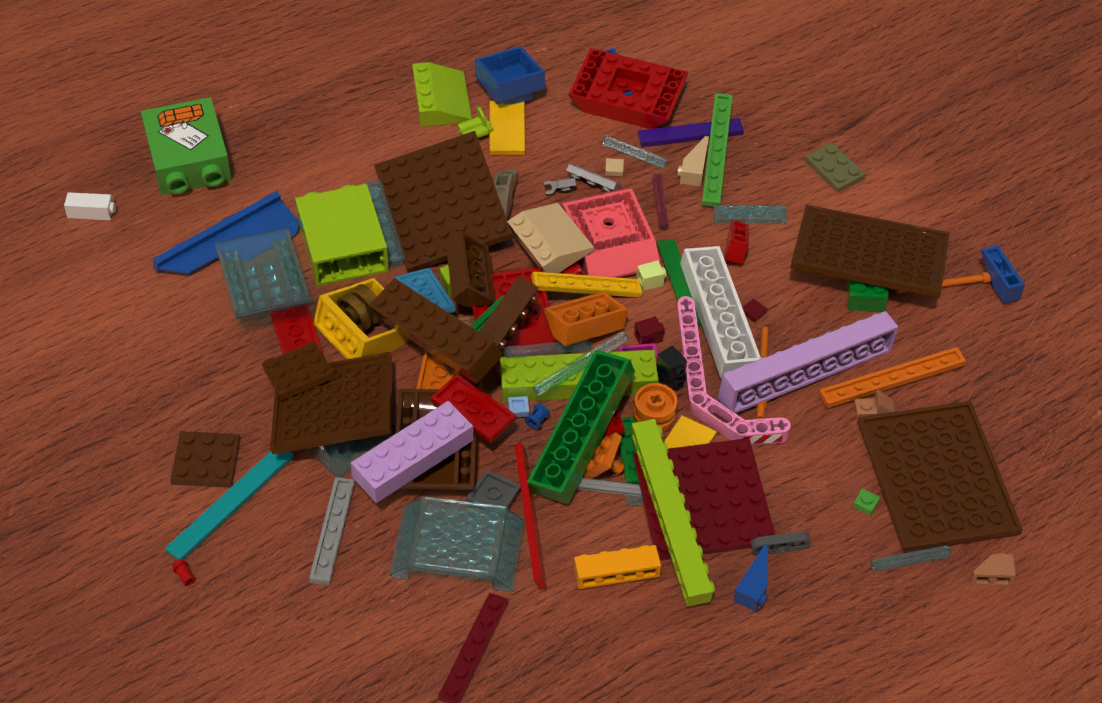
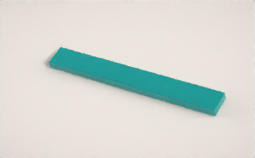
M270 451L165 548L166 553L176 560L186 559L294 459V454L286 452L272 455Z

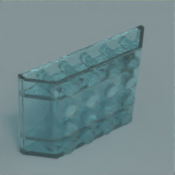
M288 228L215 243L221 273L235 320L311 303Z

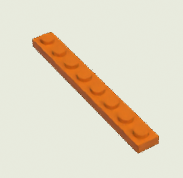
M958 347L822 388L819 390V395L828 409L875 394L876 390L882 392L965 366L966 360Z

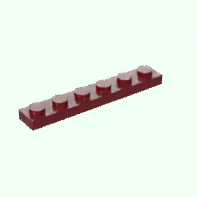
M489 592L438 695V700L445 703H461L509 604V599Z

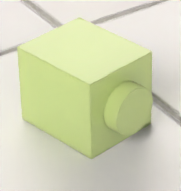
M659 261L638 265L636 278L639 279L642 290L646 291L664 286L666 271L664 267H661Z

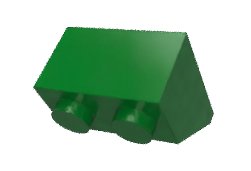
M847 279V310L884 312L886 310L888 287L873 286L868 283L853 282Z

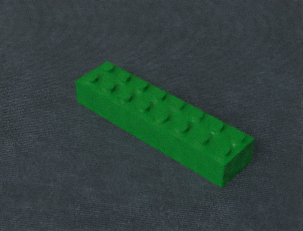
M599 350L593 352L527 480L533 494L569 504L635 373L630 359Z

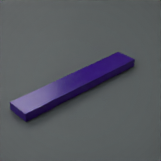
M740 118L730 119L728 136L743 135L744 129ZM712 121L638 130V138L641 147L702 140L705 136H709L710 139Z

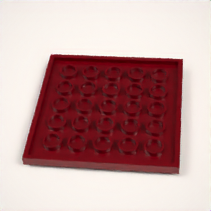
M750 438L668 449L667 456L668 459H672L674 466L673 474L678 477V489L684 495L685 510L690 512L691 528L694 527L696 530V543L701 546L703 555L751 548L750 543L753 539L776 535ZM633 453L632 459L640 486L652 545H656L660 561L669 560L671 557L638 455Z

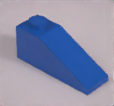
M999 245L982 249L981 253L993 287L1002 302L1008 303L1019 300L1025 284Z
M764 544L738 584L733 601L755 612L760 605L764 606L768 598L766 594L768 582L767 545Z

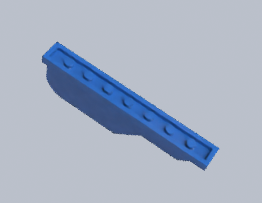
M275 191L153 258V268L157 274L167 271L189 275L216 259L249 264L292 240L298 233V220L281 201V195Z

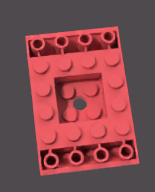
M622 188L558 203L595 248L594 251L580 259L586 275L620 278L637 274L638 265L659 261L660 263L656 240L632 188ZM605 223H610V224H613V225L607 226V225H605Z

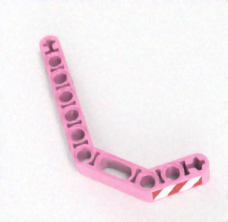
M681 297L677 304V318L682 355L687 359L685 381L690 412L729 440L750 438L751 445L786 442L789 439L791 426L788 419L780 417L744 420L707 394L695 302L691 297ZM711 413H716L717 415H719L720 417H722L723 419H725V420L728 421L729 423H724V422H722L721 420H719L717 417H715V416L712 415Z

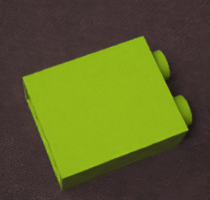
M367 184L357 186L345 185L337 190L322 193L310 192L302 197L295 198L298 224L316 287L389 272L387 246Z

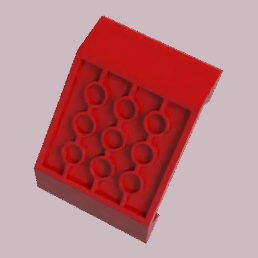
M532 266L493 271L492 280L495 301L507 293L519 275L532 283V273L541 272V268ZM538 290L537 294L539 297L536 307L532 312L528 311L525 323L522 327H517V333L511 342L507 341L502 357L557 354L556 339L552 335L544 312L545 308L550 307L546 291ZM491 305L471 306L474 320L476 321Z

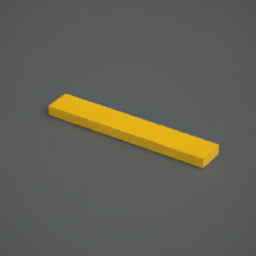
M533 272L531 275L532 283L540 291L583 294L606 292L608 295L641 297L642 295L639 279Z

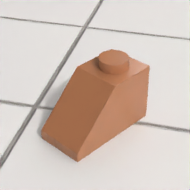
M1004 553L990 555L973 571L970 586L1012 587L1016 577L1013 555Z

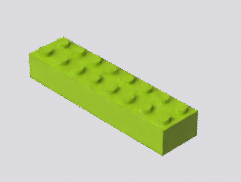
M654 350L606 352L630 359L635 370L623 396H635L642 386L649 383H658ZM593 353L501 357L502 402H508V397L528 396V401L570 399Z

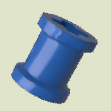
M536 404L534 411L525 418V422L532 429L538 430L541 427L542 421L550 416V411L544 405Z

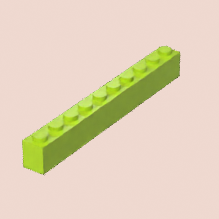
M655 419L632 423L631 437L686 606L711 602L712 594L715 593L713 581L708 579V566L702 561V548L696 543V530L694 527L691 528L690 512L685 510V498L683 493L679 492V480L673 474L674 466L672 459H668L667 444L662 441V429L660 426H657Z

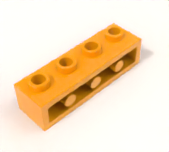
M643 545L638 548H623L619 551H603L599 554H583L574 557V572L578 589L660 577L661 563L656 545Z

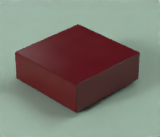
M754 298L742 307L745 316L754 323L765 315L768 309Z

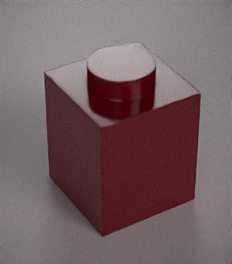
M656 316L635 322L634 336L639 344H657L662 342L665 329L663 324L659 323Z

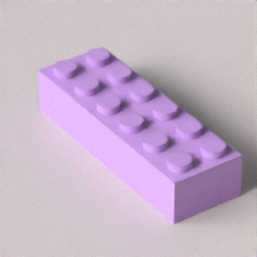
M447 401L352 461V477L377 503L472 442L473 425Z

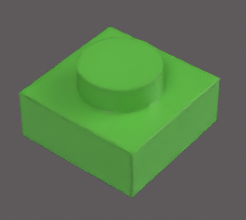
M862 488L853 503V508L871 516L880 501V497Z

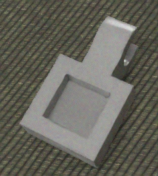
M575 178L555 181L546 180L543 182V184L551 185V189L545 191V194H552L556 188H561V191L571 190V186H576Z

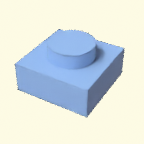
M528 396L508 397V406L511 412L516 414L517 417H527L529 415Z

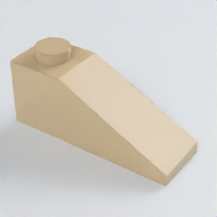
M705 136L683 159L682 166L678 167L677 176L681 177L680 184L701 187L709 136Z

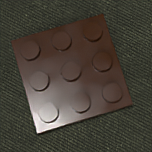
M316 342L305 344L303 347L262 363L263 370L280 401L335 378L331 367Z
M180 431L170 479L171 485L231 488L240 435Z

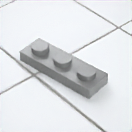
M569 164L566 171L571 172L572 177L581 179V177L586 178L587 183L595 186L597 183L603 185L602 189L606 191L618 190L621 187V183L577 165Z

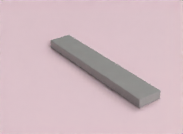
M335 477L309 577L310 583L330 585L355 487V479Z

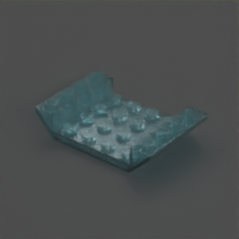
M423 496L404 505L389 576L410 579L411 571L414 570L492 580V589L513 592L525 520L505 506Z

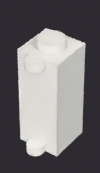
M68 192L64 208L67 218L111 220L112 213H115L116 204L114 197L108 194Z

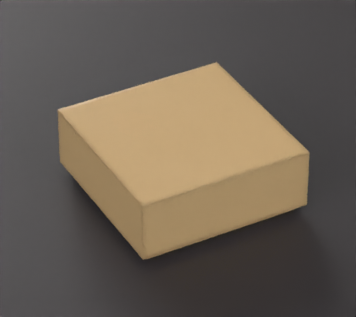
M606 158L605 176H623L624 159Z

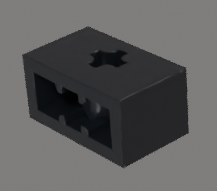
M672 345L657 354L656 366L658 382L675 390L680 389L685 384L687 359Z

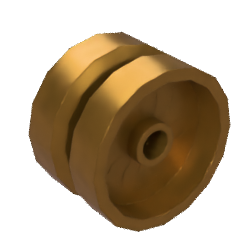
M359 284L350 293H346L338 298L337 306L362 332L369 329L371 324H376L380 321L369 307L377 296L367 286Z

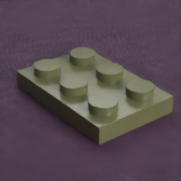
M833 142L805 155L804 161L837 193L865 179L866 174Z

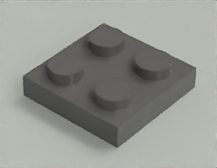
M486 469L476 483L474 490H471L467 496L466 503L502 519L520 493L521 488L519 484Z

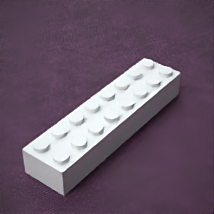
M720 246L684 249L680 265L692 299L695 302V308L719 376L722 378L723 374L727 371L756 362L761 357Z

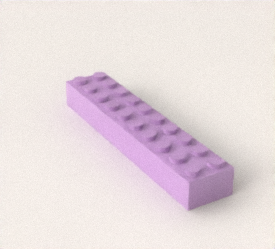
M884 311L864 320H858L851 325L843 326L833 332H827L815 339H809L805 343L794 345L784 351H778L774 355L760 358L758 361L745 364L738 369L729 370L722 376L718 400L732 412L738 413L758 405L760 402L768 401L889 353L895 341L898 325Z

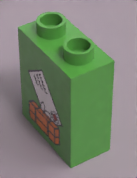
M211 97L141 111L160 195L169 193L180 194L189 189L203 186L214 187L223 182L231 181L228 156Z

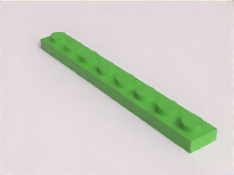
M715 93L702 206L720 208L733 95Z

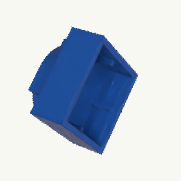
M521 46L475 59V77L488 90V95L496 104L524 102L532 99V92L545 89V71Z

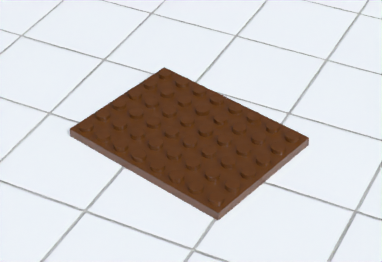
M475 131L374 165L408 273L447 261L446 242L461 230L488 246L513 238Z
M806 204L790 268L798 271L813 272L817 275L823 274L838 279L843 278L853 282H863L873 286H883L893 290L898 289L909 293L940 298L950 232Z
M971 401L858 418L859 428L903 552L1022 533V526Z

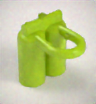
M481 107L476 108L477 117L457 124L461 135L475 131L479 139L493 131L490 125L491 122L487 120Z

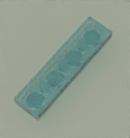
M714 205L713 207L714 223H730L731 219L747 224H786L787 222L786 206Z

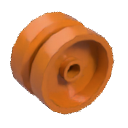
M649 383L642 386L636 392L634 398L633 417L635 423L655 419L657 426L661 427L662 433L668 431L676 420L678 401L675 392L668 386L660 383Z

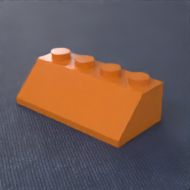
M606 292L589 295L544 309L553 337L564 346L624 329L628 311L626 307Z

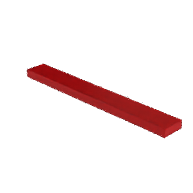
M521 442L515 444L514 447L533 579L537 587L542 590L547 588L534 496L527 483L530 477L528 456Z

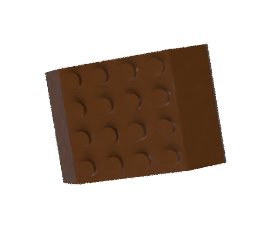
M439 389L398 390L396 433L438 408L437 405L431 402V397ZM473 432L472 442L399 489L474 490L477 434Z

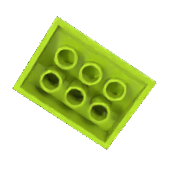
M431 62L412 64L420 127L457 124L472 119L464 71Z

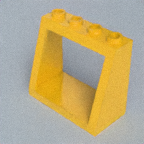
M375 278L319 296L313 324L346 359L392 352L410 341L409 338L395 329L368 338L337 306L338 298L346 293H350L359 284L367 286L378 296L384 290V287Z

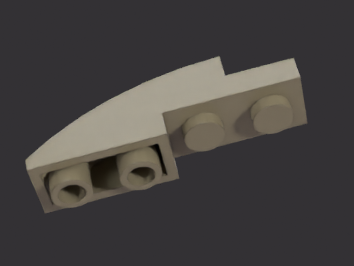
M500 170L499 174H495L493 181L506 219L513 203L512 193L518 178V170Z

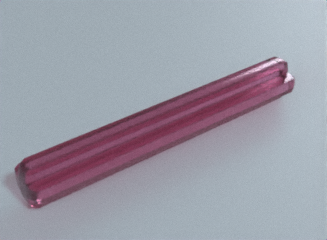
M655 173L652 175L658 225L660 230H667L669 222L662 175Z

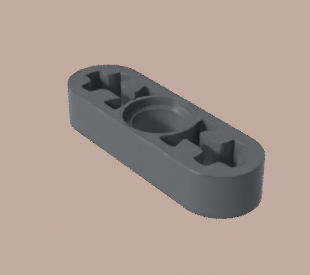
M802 531L757 537L750 544L753 554L758 555L764 544L768 546V554L807 549L811 545L809 534Z

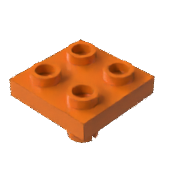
M615 432L609 437L606 436L599 443L582 478L593 479L608 469L616 475L622 472L624 464L614 459L622 436Z

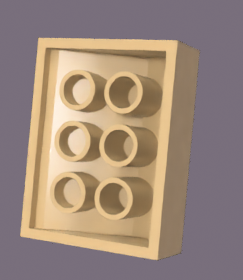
M558 203L522 211L507 221L515 238L537 266L541 268L542 272L559 273L595 250L594 246Z

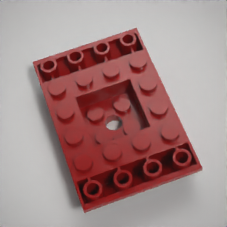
M590 48L569 92V97L584 113L653 129L669 121L688 72ZM632 92L633 95L627 96L623 93Z

